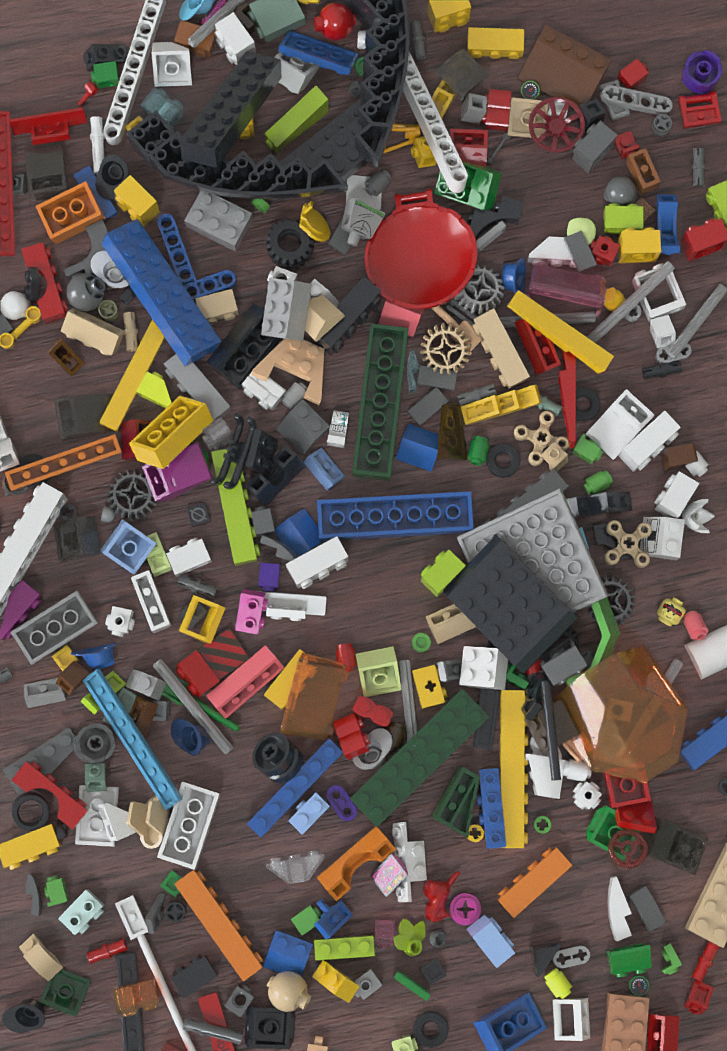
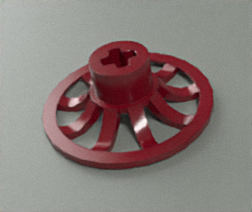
M552 97L541 101L533 109L529 118V132L533 141L540 148L548 152L559 153L575 147L574 145L583 136L585 130V120L580 108L574 102L562 97ZM554 102L565 103L559 116L556 114ZM549 103L552 117H549L540 108ZM571 106L577 114L564 119L568 107ZM536 113L546 121V124L533 123ZM576 119H580V129L570 127L568 124ZM534 128H542L546 132L537 139ZM574 132L577 133L578 136L571 143L570 139L567 137L565 133ZM548 136L553 138L552 147H548L541 142ZM562 138L567 146L556 148L557 139Z

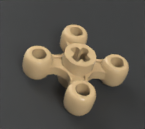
M550 411L541 413L539 417L540 427L537 430H529L524 425H518L514 429L513 434L517 440H529L533 443L534 449L528 456V461L532 466H539L543 462L541 457L543 449L552 443H556L559 446L558 443L563 442L565 446H559L563 451H566L569 447L566 437H553L550 434L549 427L555 420L554 414ZM548 416L550 421H545L544 417ZM522 430L524 435H519L518 431ZM539 435H541V437L545 436L544 442H542V440H537ZM533 456H537L539 460H533Z
M611 520L606 526V531L618 540V545L615 549L605 553V562L608 565H615L623 554H629L633 557L637 567H646L650 562V557L638 548V542L642 538L649 537L652 532L651 526L645 522L640 523L634 533L627 534L623 531L619 521ZM611 525H615L617 530H612ZM641 528H645L647 532L643 533ZM626 540H629V543L632 544L629 548L623 543ZM609 555H614L615 560H610ZM639 557H643L645 562L641 563Z

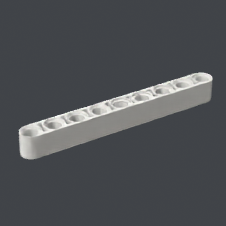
M145 0L104 127V136L110 145H118L122 141L125 126L129 120L166 0ZM151 12L156 13L153 17L147 16ZM145 29L151 30L148 34L142 33ZM140 46L145 47L143 51L136 50ZM134 63L140 64L137 68H131V65ZM129 80L134 81L132 85H125ZM123 97L129 98L125 103H121L120 99ZM118 114L123 115V117L120 120L114 119V117ZM111 132H117L115 137L108 136Z
M409 53L403 92L449 189L452 192L460 193L465 189L468 177L467 171Z

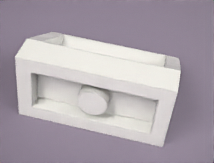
M588 998L553 999L555 1040L583 1041L590 1039ZM561 1004H573L575 1035H562Z

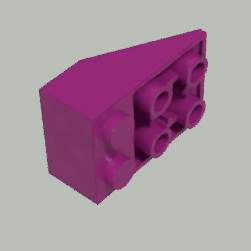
M199 443L186 447L164 469L149 464L142 466L155 502H168L212 478Z

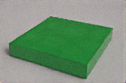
M399 969L393 974L394 979L425 1001L431 996L427 989Z

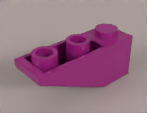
M23 580L9 594L0 629V639L4 641L6 639L9 640L13 636L11 631L15 630L19 624L22 625L29 617L27 614L32 609L35 610L42 602L40 600L42 596Z

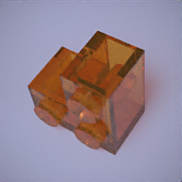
M155 979L116 987L112 991L117 1015L122 1014L123 1017L134 1015L139 1008L144 1007V1011L155 1009L156 1004L160 1003Z

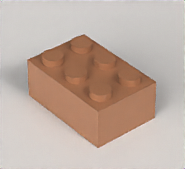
M607 992L602 1051H645L649 1010L648 997Z

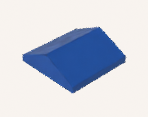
M305 508L289 517L274 529L280 541L288 545L298 557L324 542L319 541V528Z

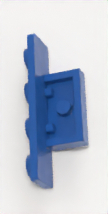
M498 768L479 770L481 790L480 794H477V804L482 808V813L479 814V824L483 825L485 829L486 848L506 847Z

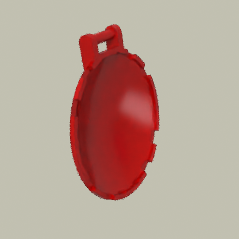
M432 188L426 189L424 192L406 195L395 194L396 210L392 211V214L384 220L382 219L372 238L367 241L365 268L368 278L373 285L381 290L383 298L397 306L408 309L437 307L456 297L471 280L478 256L474 233L457 212L434 203ZM427 199L425 202L402 205L404 202Z

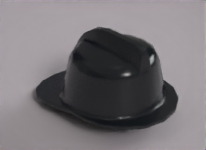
M108 155L100 164L95 186L98 194L104 199H115L114 190L128 177L129 170L123 158L118 155Z
M32 998L25 999L19 1005L6 1010L2 1016V1021L9 1030L16 1033H25L40 1028L45 1024V1005Z

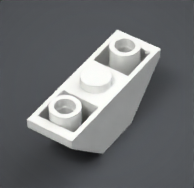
M548 237L528 256V263H532V265L541 266L543 263L554 267H560L563 264L576 268L564 242L565 237Z

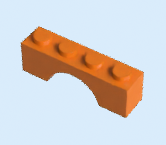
M375 827L321 873L317 879L337 901L351 889L352 875L360 865L368 861L382 862L396 848L379 828Z

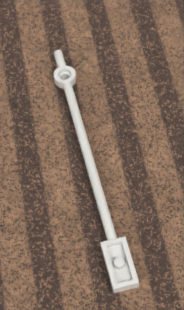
M134 895L115 903L130 939L132 940L137 937L187 1051H196L188 1031L182 1030L184 1022L144 935L148 930Z

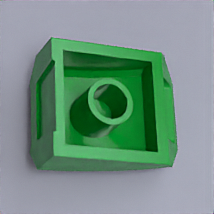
M604 806L596 811L586 829L588 841L622 861L625 860L640 832L638 830L617 827L615 810L608 806Z

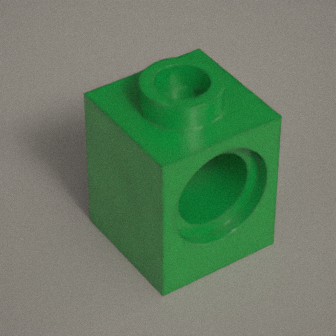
M116 61L93 64L94 71H91L92 82H96L98 89L118 86L119 75Z

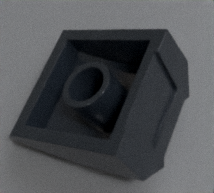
M248 1007L244 1036L246 1047L254 1049L291 1048L295 1030L294 1011L285 1012L276 1007Z

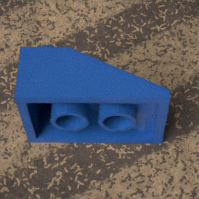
M529 992L473 1022L487 1051H513L547 1029Z

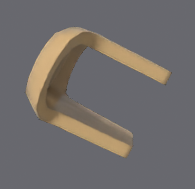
M156 795L151 797L146 804L130 802L127 825L140 835L143 846L151 849L156 848L163 841L168 824L169 810L164 809Z

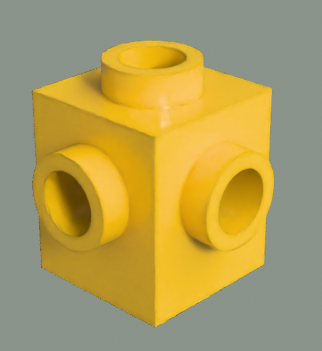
M419 137L415 139L413 147H411V155L415 158L418 168L435 166L437 162L426 138Z

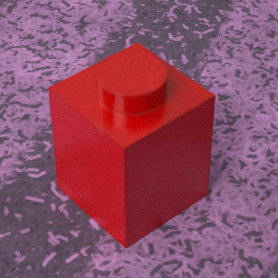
M636 59L622 69L617 78L625 88L634 89L646 80L649 73L648 68L643 62L640 63Z

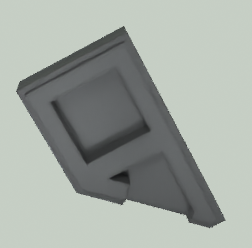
M158 894L145 918L148 933L155 934L163 920L164 912H161V907L166 900L165 894Z

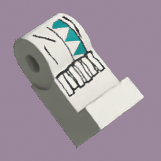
M334 410L327 440L328 446L345 447L349 418L348 412Z

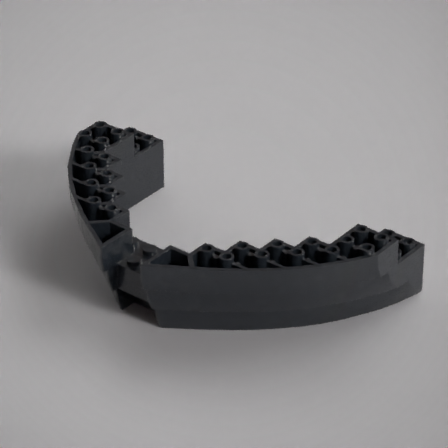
M341 0L350 8L351 12L355 14L356 18L367 30L366 51L363 57V81L360 83V99L282 161L278 162L270 153L258 164H255L245 151H242L230 162L224 157L217 168L183 160L180 148V139L183 136L178 131L174 132L157 110L126 133L130 146L154 170L159 172L163 178L192 189L220 196L245 199H282L347 192L348 185L345 181L362 167L369 166L371 168L375 166L377 168L379 166L396 120L407 75L410 43L406 0Z

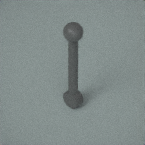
M508 132L503 134L502 141L499 143V145L494 150L492 155L489 158H487V165H491L493 163V158L495 157V155L498 153V151L503 146L505 141H508L510 139V136H507Z

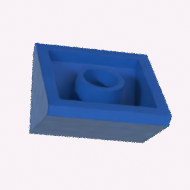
M408 424L402 437L396 460L432 472L437 458L439 434Z

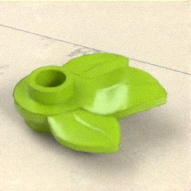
M402 919L398 929L399 935L394 937V944L397 949L404 950L406 955L416 956L421 952V942L425 938L424 921H419L413 926L407 919Z

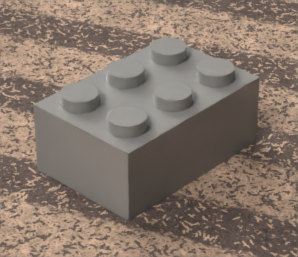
M200 191L184 221L187 228L236 252L253 221V215L251 212L215 194Z
M269 278L261 335L303 341L312 284Z

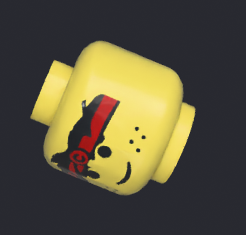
M675 597L672 600L669 598L664 599L657 610L658 619L670 627L678 625L686 613L685 608L682 606L683 602Z

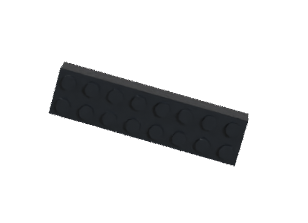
M245 52L180 139L183 160L215 168L219 166L282 78L280 59L254 52Z

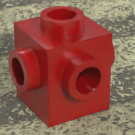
M599 236L597 241L593 240L590 250L597 264L611 266L620 245L614 243V240L610 237Z

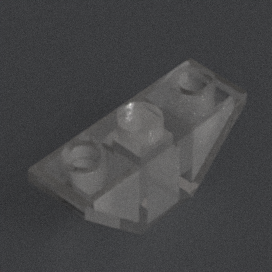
M319 850L308 852L307 857H301L300 854L290 855L289 860L281 861V857L269 859L270 863L266 864V868L288 884L309 881L325 858V855L320 854Z

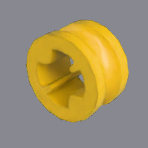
M475 824L470 825L469 833L475 827L477 831H480V836L477 835L478 838L474 839L469 834L468 839L472 842L480 841L484 836L482 827Z

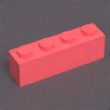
M265 645L206 696L226 719L284 669V666Z

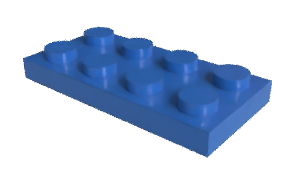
M289 30L281 42L278 52L283 53L285 56L296 57L303 62H311L319 65L321 68L335 70L342 75L350 74L359 57V53Z

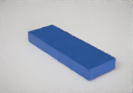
M90 166L73 175L78 185L86 181L91 186L106 218L105 221L118 214L111 201L104 199L98 194L95 186L96 176Z

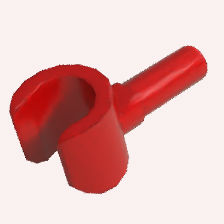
M91 81L85 85L84 88L87 92L77 103L80 107L90 96H94L98 91L95 84Z

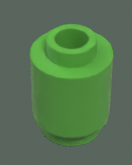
M604 470L585 479L583 486L588 495H596L610 488L613 480L610 474Z

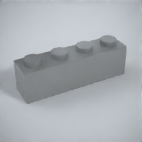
M177 354L164 363L166 367L165 373L171 380L173 378L176 379L178 382L177 387L183 394L187 392L191 397L190 399L206 403L214 420L213 424L231 411L229 404L194 363L184 366Z

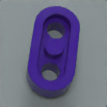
M331 786L326 793L327 800L342 820H353L357 815L355 804L341 786ZM335 791L340 793L338 799H334L332 796ZM346 807L351 809L350 815L344 814Z

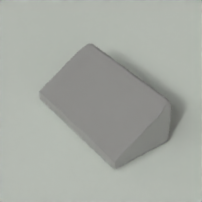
M58 678L24 684V697L27 707L31 708L65 701V691L56 684Z

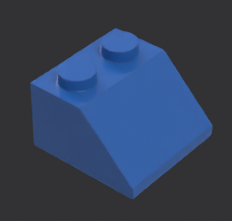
M276 929L263 967L278 973L292 971L302 977L313 942Z

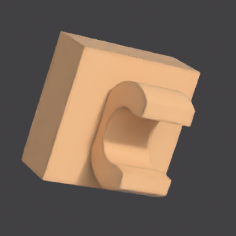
M315 1036L314 1045L308 1044L307 1051H327L328 1047L322 1046L323 1037Z

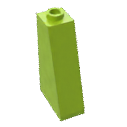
M315 86L265 133V144L270 150L274 149L277 153L325 116L329 112L328 98Z

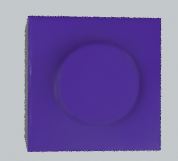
M260 563L258 586L263 588L262 591L274 592V589L279 588L280 564Z

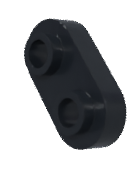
M28 267V271H25L27 286H24L25 297H28L29 301L38 300L37 267Z

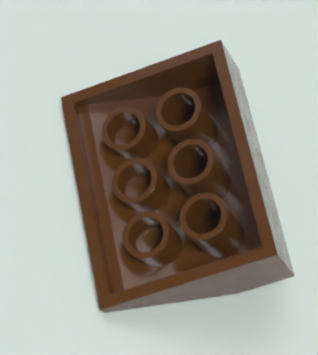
M545 25L517 80L523 83L534 81L539 85L540 92L551 98H566L580 108L581 104L591 100L609 68L611 59Z

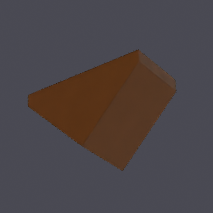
M61 338L47 351L49 356L71 377L85 364Z
M694 443L668 447L660 453L664 472L698 462Z

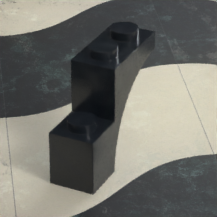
M503 196L501 202L497 201L494 212L475 208L474 213L470 212L467 222L470 223L475 239L483 231L497 225L501 221L518 225L524 202Z
M603 492L589 497L566 499L575 520L602 514L632 511V500L629 492Z

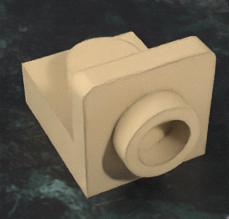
M552 443L541 454V457L549 464L551 471L554 469L558 472L568 462V454L556 443Z

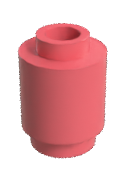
M697 611L686 613L683 617V623L690 638L693 640L704 639L708 633V628L701 614Z

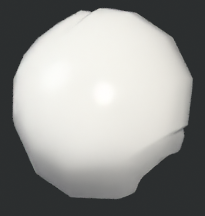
M17 291L6 293L0 301V311L11 320L26 317V310L31 307V301H29L28 297Z

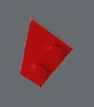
M652 801L620 806L615 811L617 827L653 834L657 829Z

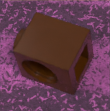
M74 660L59 675L56 684L71 695L83 683L89 672L82 664Z

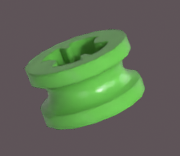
M539 816L534 821V828L538 833H547L551 829V821L545 816ZM541 819H545V823L548 822V827H545L544 830H539L540 827L537 828V822H541Z

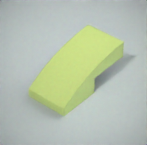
M157 532L148 535L147 537L157 543L147 556L154 577L172 570Z

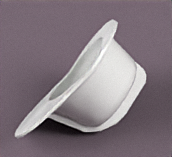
M106 251L97 252L92 257L91 269L93 273L101 278L109 287L123 288L129 285Z

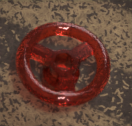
M623 829L616 832L610 839L608 852L611 860L617 866L624 869H633L640 866L646 859L648 845L645 838L639 832L632 829ZM624 835H631L637 838L633 842L630 840H626L623 843L618 841ZM641 844L642 853L636 861L632 862V855L636 852V847ZM626 845H630L632 847V851L626 852L624 850V847ZM614 846L620 848L621 853L626 856V863L616 857Z

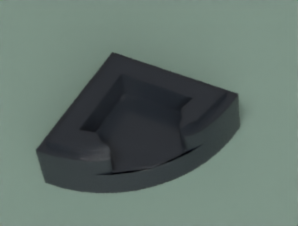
M58 819L57 839L67 838V825Z

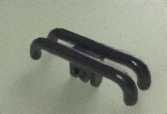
M239 413L234 414L236 428L232 439L228 441L230 445L226 447L227 453L223 455L225 459L219 476L212 478L210 481L213 486L221 485L225 481L231 463H235L237 465L231 481H226L223 484L224 488L228 490L235 488L239 482L249 454L254 430L257 429L256 420L249 416L247 418L249 431L244 445H241L239 440L244 428V419Z

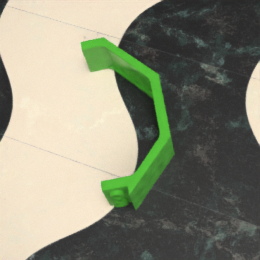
M607 597L591 604L602 633V638L591 667L586 672L568 678L566 681L568 686L574 685L575 688L588 685V687L599 685L620 635Z

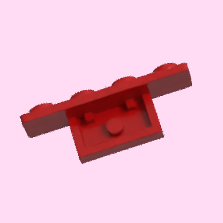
M83 107L10 119L13 135L31 133L33 145L69 140V126L87 123Z

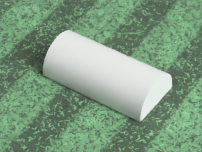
M727 625L708 633L702 640H694L684 645L701 680L727 668Z

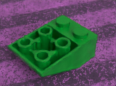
M462 161L468 177L465 189L460 193H455L449 189L440 170L435 194L482 210L493 209L502 172Z

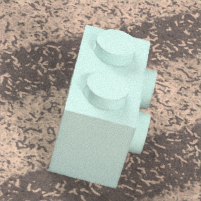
M86 889L58 919L74 935H77L79 932L83 934L90 927L88 923L93 918L97 920L104 912L102 908L105 905L89 889Z

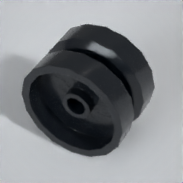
M271 733L257 743L253 751L252 761L255 768L275 783H284L290 781L300 771L303 764V754L301 749L284 735Z

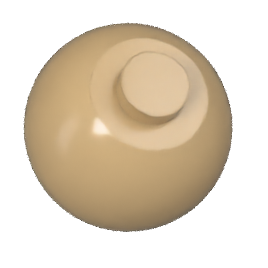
M281 972L275 977L272 976L267 984L270 1002L281 1011L291 1012L298 1007L304 1010L311 1000V995L307 993L305 980L295 972Z

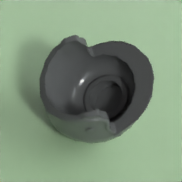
M617 176L608 182L603 196L610 204L627 206L633 204L637 199V190L630 178Z

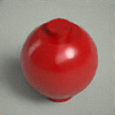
M330 3L320 11V16L314 17L315 31H321L324 37L333 41L343 40L348 37L353 31L354 25H356L355 14H352L350 8L342 3Z

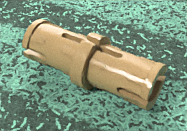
M125 312L123 317L126 351L133 352L138 348V329L135 323V312H132V314L131 312Z

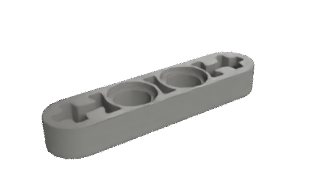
M613 85L606 86L600 95L601 100L605 104L654 115H667L673 107L672 101L667 97ZM608 92H611L612 98H609ZM623 95L631 96L632 102H625ZM641 99H647L650 102V106H643ZM661 103L666 107L665 110L662 109Z

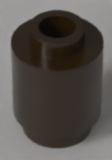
M393 721L388 725L387 731H389L393 740L390 750L396 751L397 748L401 749L406 734L405 725Z

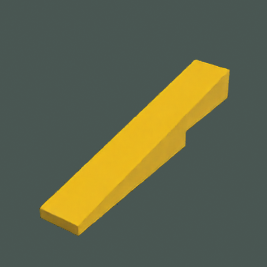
M519 290L509 302L507 307L563 351H570L596 373L604 372L614 357L612 354Z

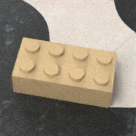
M495 309L475 318L472 328L477 337L481 335L483 339L481 345L486 354L490 352L492 356L490 362L495 370L499 369L501 373L499 379L503 387L508 386L510 389L529 379L530 376Z

